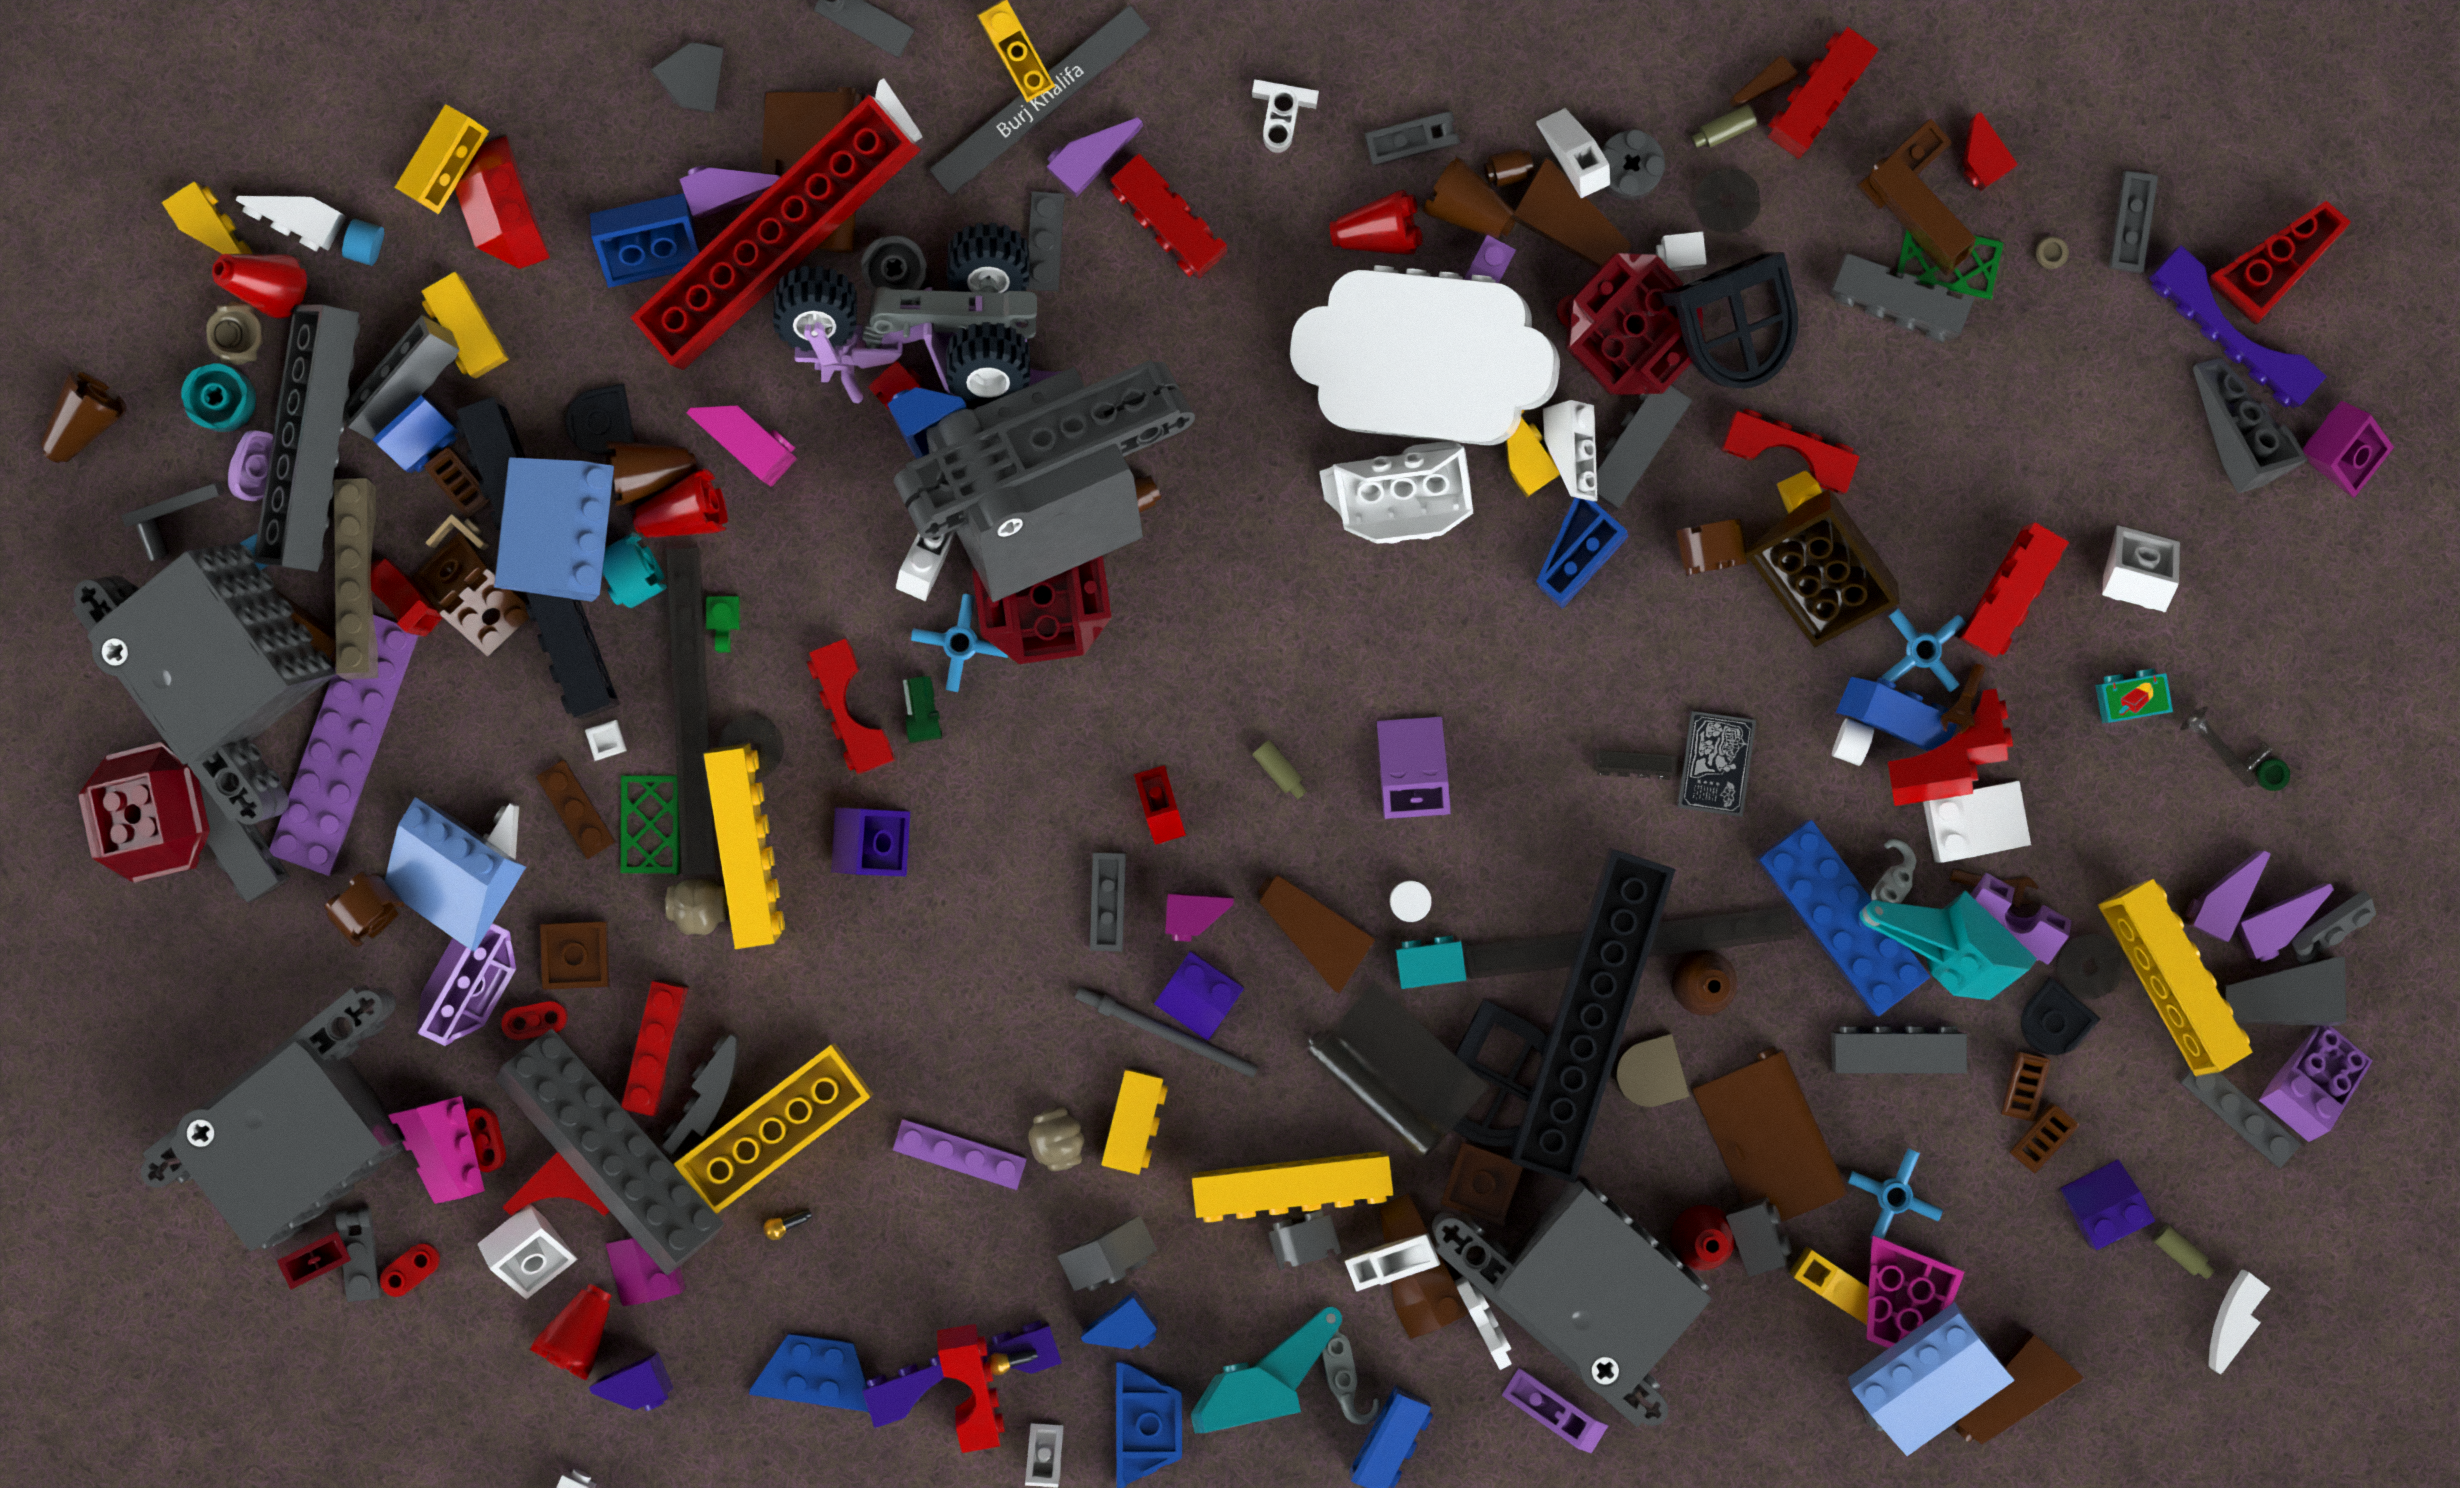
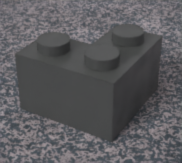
M1139 1215L1117 1224L1099 1236L1073 1246L1057 1257L1074 1291L1087 1287L1090 1292L1107 1283L1106 1279L1111 1284L1127 1276L1125 1272L1127 1268L1133 1271L1147 1264L1148 1260L1146 1257L1157 1251V1248Z

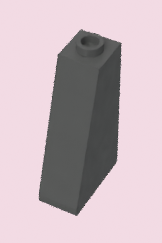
M2335 957L2231 984L2220 990V996L2230 1004L2233 1010L2232 1017L2236 1023L2340 1026L2346 1022L2345 957Z

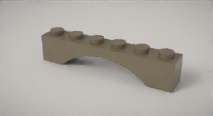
M367 478L334 480L336 674L345 680L378 678V644L372 608L371 554L376 522V488Z

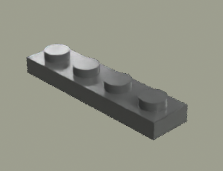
M2190 1069L2179 1081L2277 1168L2280 1169L2300 1147L2301 1144L2219 1072L2195 1076Z

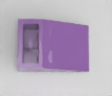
M1442 717L1377 721L1383 818L1451 814Z
M2316 1026L2270 1081L2259 1101L2310 1142L2332 1129L2371 1065L2372 1060L2332 1026Z

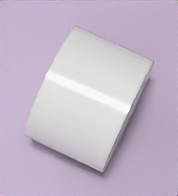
M1846 718L1835 741L1832 756L1860 766L1869 750L1874 728Z
M1404 881L1392 890L1390 907L1393 913L1401 920L1415 922L1424 918L1429 912L1431 895L1421 883Z

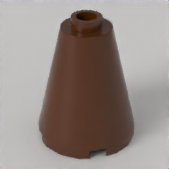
M1457 156L1454 161L1449 163L1434 186V200L1427 199L1423 208V213L1429 217L1486 236L1489 235L1495 239H1499L1502 234L1508 237L1517 222L1513 218L1515 211L1472 168Z
M74 371L70 372L40 443L44 449L43 454L55 463H60V461L69 462L125 414L127 406L120 396L116 400L112 399L105 392L110 387L97 378L80 371L76 376Z
M622 441L605 442L606 448H612V453L605 455L606 464L614 466L611 491L615 490V494L619 496V498L613 499L615 506H621L667 489L697 471L694 453L688 454L686 447Z
M1703 950L1693 952L1680 961L1675 969L1672 985L1674 995L1681 1006L1691 1013L1706 1016L1719 1013L1729 1006L1736 995L1738 981L1735 969L1728 959L1714 951ZM1714 980V987L1709 991L1708 983Z

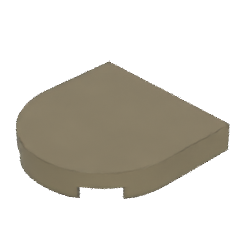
M1671 1033L1638 1042L1630 1046L1622 1054L1616 1068V1080L1621 1092L1633 1103L1645 1107H1654L1690 1097Z

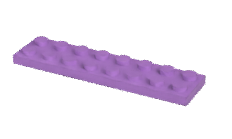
M374 614V626L378 644V678L345 680L337 674L331 678L290 791L288 807L281 816L269 849L275 857L327 876H331L419 636L406 633L396 622Z

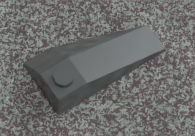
M2221 357L2198 363L2193 367L2222 466L2238 494L2262 487L2308 460L2285 424L2280 427L2268 414L2270 409L2264 402L2259 405L2247 392L2248 386Z

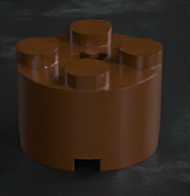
M1741 518L1676 531L1682 565L1686 576L1748 564L1747 556L1745 555L1747 549Z
M364 872L358 873L350 880L348 884L350 888L342 895L337 894L333 896L324 906L328 911V919L354 947L363 945L364 943L360 939L367 935L371 939L378 936L399 915L395 910L396 907L403 908L404 902L377 873L368 876Z

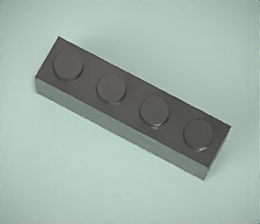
M421 315L345 403L343 416L348 428L372 440L422 395L427 388L431 387L436 381L437 376L448 364L455 360L457 353L460 351L453 333Z
M1671 385L1663 394H1640L1638 398L1643 403L1637 411L1630 409L1620 424L1625 428L1619 438L1615 436L1610 438L1602 450L1607 456L1600 466L1596 463L1597 498L1615 510H1618L1692 402V399Z
M199 781L210 828L205 844L209 845L215 853V860L218 866L224 872H227L233 880V887L236 893L242 899H245L247 903L261 899L290 879L278 858L270 852V846L256 825H246L240 821L231 823Z
M1840 1026V1032H1831V1071L1834 1073H1967V1034L1958 1032L1957 1026H1938V1032H1925V1026H1905V1032H1892V1026H1872V1032H1859V1026Z

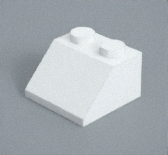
M2117 525L2103 575L2102 595L2115 600L2141 605L2145 608L2166 612L2179 585L2180 542Z
M531 1204L526 1205L478 1243L489 1269L526 1300L578 1260L548 1220Z

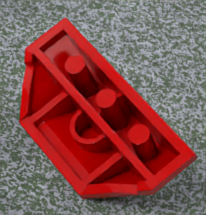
M505 136L482 144L454 188L475 247L518 269L550 259L508 137Z

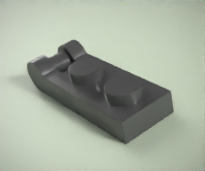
M1444 112L1365 133L1364 136L1372 167L1459 145V135L1454 133L1452 125L1455 122L1453 112ZM1440 127L1442 137L1433 139L1431 128Z
M2365 890L2293 938L2292 945L2300 965L2304 966L2315 963L2317 954L2331 945L2340 943L2347 934L2358 927L2367 925L2376 916L2373 900Z
M359 1208L358 1212L349 1213L348 1210L337 1211L336 1226L351 1258V1261L343 1264L347 1302L381 1298L371 1208ZM360 1225L362 1234L351 1235L350 1226Z

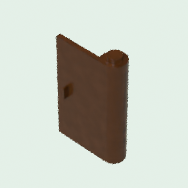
M838 87L837 92H766L761 173L784 175L863 101V96L857 94L856 88ZM856 211L815 249L826 252L853 253Z
M1771 1046L1758 1052L1757 1056L1759 1059L1755 1060L1752 1064L1697 1086L1692 1091L1744 1204L1768 1197L1770 1204H1775L1781 1222L1836 1201L1847 1195L1848 1190L1784 1050H1776L1775 1046Z

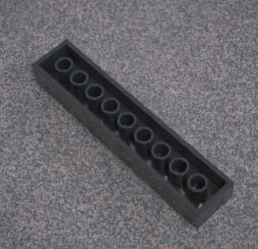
M492 396L456 410L459 419L455 420L460 436L467 438L471 450L467 451L468 458L474 469L478 468L483 479L479 481L481 492L486 500H491L495 510L490 512L496 529L501 530L509 458H526L505 402ZM526 592L530 602L525 604L531 621H537L541 634H538L537 638L543 652H549L553 664L549 665V670L556 684L561 683L565 695L561 696V701L566 713H572L574 718L586 719L620 706L581 601Z
M1609 847L1509 1157L1512 1164L1575 1183L1676 869Z

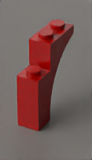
M1997 688L1983 690L1980 704L1973 715L1974 727L1969 726L1963 734L1959 732L1946 743L1924 754L1888 761L1895 806L1974 794L1972 781L1978 780L1976 765L2008 760L2007 747H2013L2010 727L2004 728L2002 720L2008 719L2005 700L1999 701Z

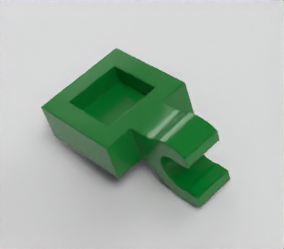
M739 596L706 597V629L716 630L715 651L717 653H731V630H740Z

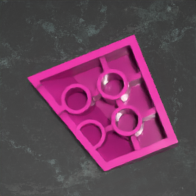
M738 405L690 408L686 412L754 475L770 487L776 483L797 459L792 454L795 447L774 429L770 433L766 431Z
M1872 1235L1866 1339L1887 1348L1899 1342L1953 1303L1965 1272L1958 1267Z

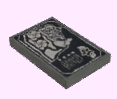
M1696 711L1690 712L1677 808L1743 817L1756 720Z

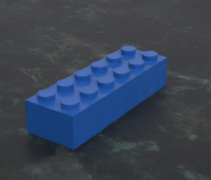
M1805 820L1755 858L1872 1015L1879 1017L1930 978V975L1907 946L1863 924L1860 919V911L1872 899L1812 820Z

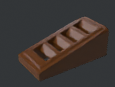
M1779 55L1731 98L1730 104L1734 108L1791 82L1798 75V72L1783 55Z
M445 448L423 466L466 518L469 519L491 501L484 498L479 486V480L453 448ZM451 459L454 464L440 474L437 470ZM458 470L463 473L451 484L446 482ZM469 481L471 485L457 496L454 491ZM477 490L480 496L465 506L463 501Z
M2015 1051L2001 1115L2031 1122L2034 1121L2051 1059ZM2023 1064L2038 1066L2037 1073L2022 1070ZM2020 1076L2035 1079L2034 1085L2018 1082ZM2016 1088L2032 1092L2031 1098L2015 1095ZM2012 1101L2029 1104L2028 1111L2011 1107Z
M2050 1103L2009 1153L2035 1174L2074 1133L2080 1124L2056 1104ZM2053 1116L2065 1126L2062 1130L2049 1121ZM2044 1126L2056 1136L2053 1141L2040 1131ZM2034 1136L2048 1146L2044 1151L2031 1141ZM2025 1146H2028L2039 1156L2036 1161L2022 1150Z

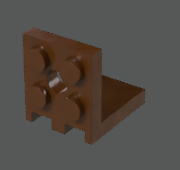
M461 532L453 537L412 576L437 612L487 657L529 618L525 606L527 602L514 590L494 587L495 573L488 567L470 541ZM496 608V612L492 617L482 618L483 613L487 609Z

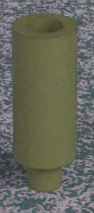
M1745 105L1700 126V133L1691 136V140L1695 148L1705 144L1708 148H1711L1756 127L1757 122L1749 105Z
M1270 739L1252 754L1285 794L1290 791L1298 800L1307 792L1300 783L1303 780L1302 776Z
M2168 1223L2154 1236L2152 1241L2192 1275L2199 1273L2205 1279H2208L2213 1274L2214 1269L2207 1264L2209 1258Z

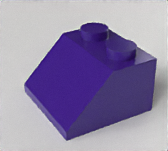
M835 807L831 873L906 877L910 812Z
M1190 950L1154 1005L1208 1041L1244 990V986Z
M2119 1159L2060 1188L2088 1246L2095 1250H2099L2155 1222L2141 1191Z
M657 1352L598 1378L588 1388L591 1394L632 1410H637L644 1406L645 1411H649L664 1404L663 1401L668 1399L667 1394L674 1387Z

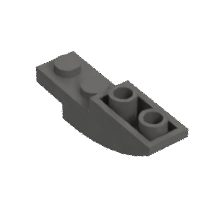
M736 1033L730 1034L728 1038L722 1035L712 1048V1051L716 1054L709 1063L703 1061L693 1073L692 1077L696 1081L691 1087L699 1092L701 1096L698 1098L694 1095L683 1108V1111L687 1114L680 1124L674 1121L664 1133L663 1137L667 1141L662 1147L673 1155L679 1150L693 1130L702 1137L706 1135L719 1116L731 1090L737 1069L739 1036Z

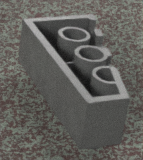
M1848 253L1842 258L1829 294L1836 296L1834 299L1836 303L1850 308L1854 304L1866 308L1864 313L1868 316L1883 320L1884 316L1896 320L1895 326L1910 332L1917 328L1927 332L1925 335L1927 339L1943 344L1945 340L1951 341L1961 334L1975 297L1963 294L1962 299L1950 296L1949 289L1941 285L1927 284L1926 287L1920 286V280L1912 275L1896 272L1895 276L1889 275L1890 269L1888 267Z

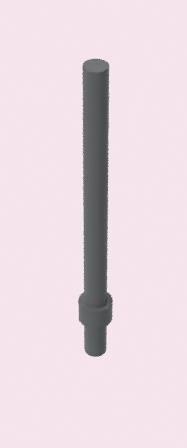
M1079 987L1075 999L1097 1008L1098 1013L1107 1017L1111 1014L1251 1078L1254 1077L1258 1066L1116 1003L1117 999L1106 994L1103 997L1082 987Z

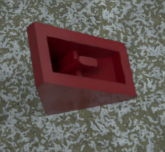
M338 1231L276 1261L290 1290L351 1261V1258Z

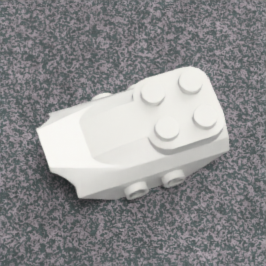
M1454 441L1414 445L1408 447L1400 455L1379 456L1374 459L1333 464L1332 467L1320 471L1324 500L1342 517L1344 530L1377 544L1441 536L1473 514L1465 448Z

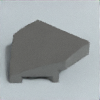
M690 42L650 71L656 79L658 78L672 98L671 101L674 105L678 104L681 108L714 113L724 48Z

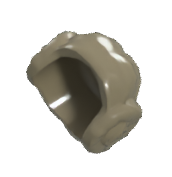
M230 301L228 304L218 305L217 311L211 314L206 323L207 343L211 352L219 356L220 361L224 364L242 365L255 362L258 357L257 351L264 343L261 333L262 321L254 313V307L248 303Z
M687 879L676 885H670L667 888L665 898V918L669 921H675L679 931L687 935H707L713 932L719 922L726 920L728 903L725 887L703 879Z
M1065 1107L1046 1109L1033 1118L1034 1124L1029 1130L1028 1139L1033 1156L1039 1163L1046 1165L1050 1171L1067 1170L1081 1163V1150L1085 1142L1084 1135L1080 1132L1081 1126L1079 1121L1070 1116Z

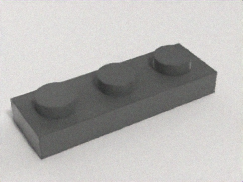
M2131 171L2123 172L2108 269L2138 274L2143 273L2158 181L2157 175Z
M1032 192L1028 245L1029 286H1026V290L1059 292L1064 193Z
M1093 852L1091 951H1123L1126 853Z

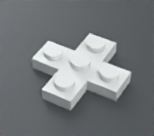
M1463 1276L1457 1279L1454 1283L1499 1369L1501 1370L1511 1365L1512 1363L1506 1354L1511 1347L1482 1292L1476 1286L1471 1287L1466 1277Z

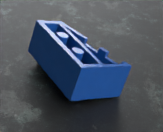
M1574 497V501L1567 516H1565L1556 541L1552 545L1536 581L1538 588L1563 609L1628 538L1627 530L1596 502Z
M1851 677L1836 711L1840 715L1858 719L1864 722V725L1875 727L1892 735L1894 738L1927 752L1952 739L1957 727L1956 723L1949 722L1947 731H1944L1940 723L1941 716L1950 709L1933 702L1931 706L1922 703V696L1905 690L1904 694L1895 690L1896 684L1879 677L1876 682Z

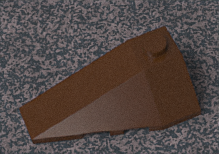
M1409 1193L1379 1208L1385 1244L1417 1235L1429 1234ZM1437 1252L1436 1254L1440 1261L1439 1266L1391 1282L1395 1311L1410 1339L1441 1329L1470 1314L1442 1257Z

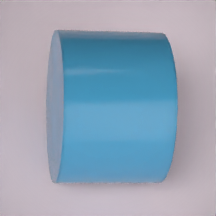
M354 218L350 222L344 237L342 256L373 266L378 259L382 246L384 228Z

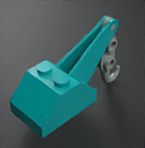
M1890 839L1884 844V847L1887 849L1890 847L1899 849L1904 856V862L1889 868L1872 890V901L1860 911V919L1865 926L1883 933L1924 955L1930 974L1953 996L1991 1000L2031 969L2037 958L1967 891H1964L1943 909L1901 904L1912 888V873L1916 866V857L1909 845L1902 840Z
M1334 1307L1323 1308L1250 1368L1248 1362L1224 1366V1373L1214 1376L1191 1412L1194 1434L1217 1431L1301 1412L1298 1395L1295 1390L1320 1354L1322 1355L1328 1386L1341 1404L1345 1417L1358 1425L1372 1422L1379 1413L1380 1402L1379 1399L1375 1398L1373 1400V1408L1367 1414H1359L1355 1410L1354 1396L1357 1375L1350 1342L1338 1330L1342 1322L1340 1311Z

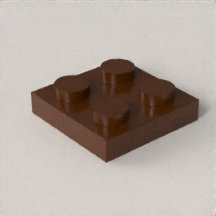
M607 921L540 924L542 990L610 986Z
M1462 1141L1440 1203L1503 1226L1523 1167L1512 1164L1508 1157Z

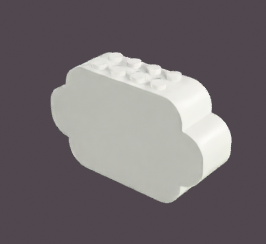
M1374 265V271L1356 270L1342 276L1334 284L1330 292L1328 306L1313 308L1304 313L1296 322L1292 332L1290 348L1293 368L1303 380L1319 387L1318 401L1325 417L1333 424L1350 431L1477 445H1496L1506 441L1515 433L1521 420L1522 410L1534 409L1545 404L1554 394L1558 384L1560 358L1556 347L1541 332L1531 328V311L1525 300L1511 288L1495 283L1496 280L1489 276L1472 275V280L1470 281L1463 280V277L1457 273L1439 272V277H1430L1431 274L1426 273V270L1407 269L1406 274H1399L1398 270H1394V267Z

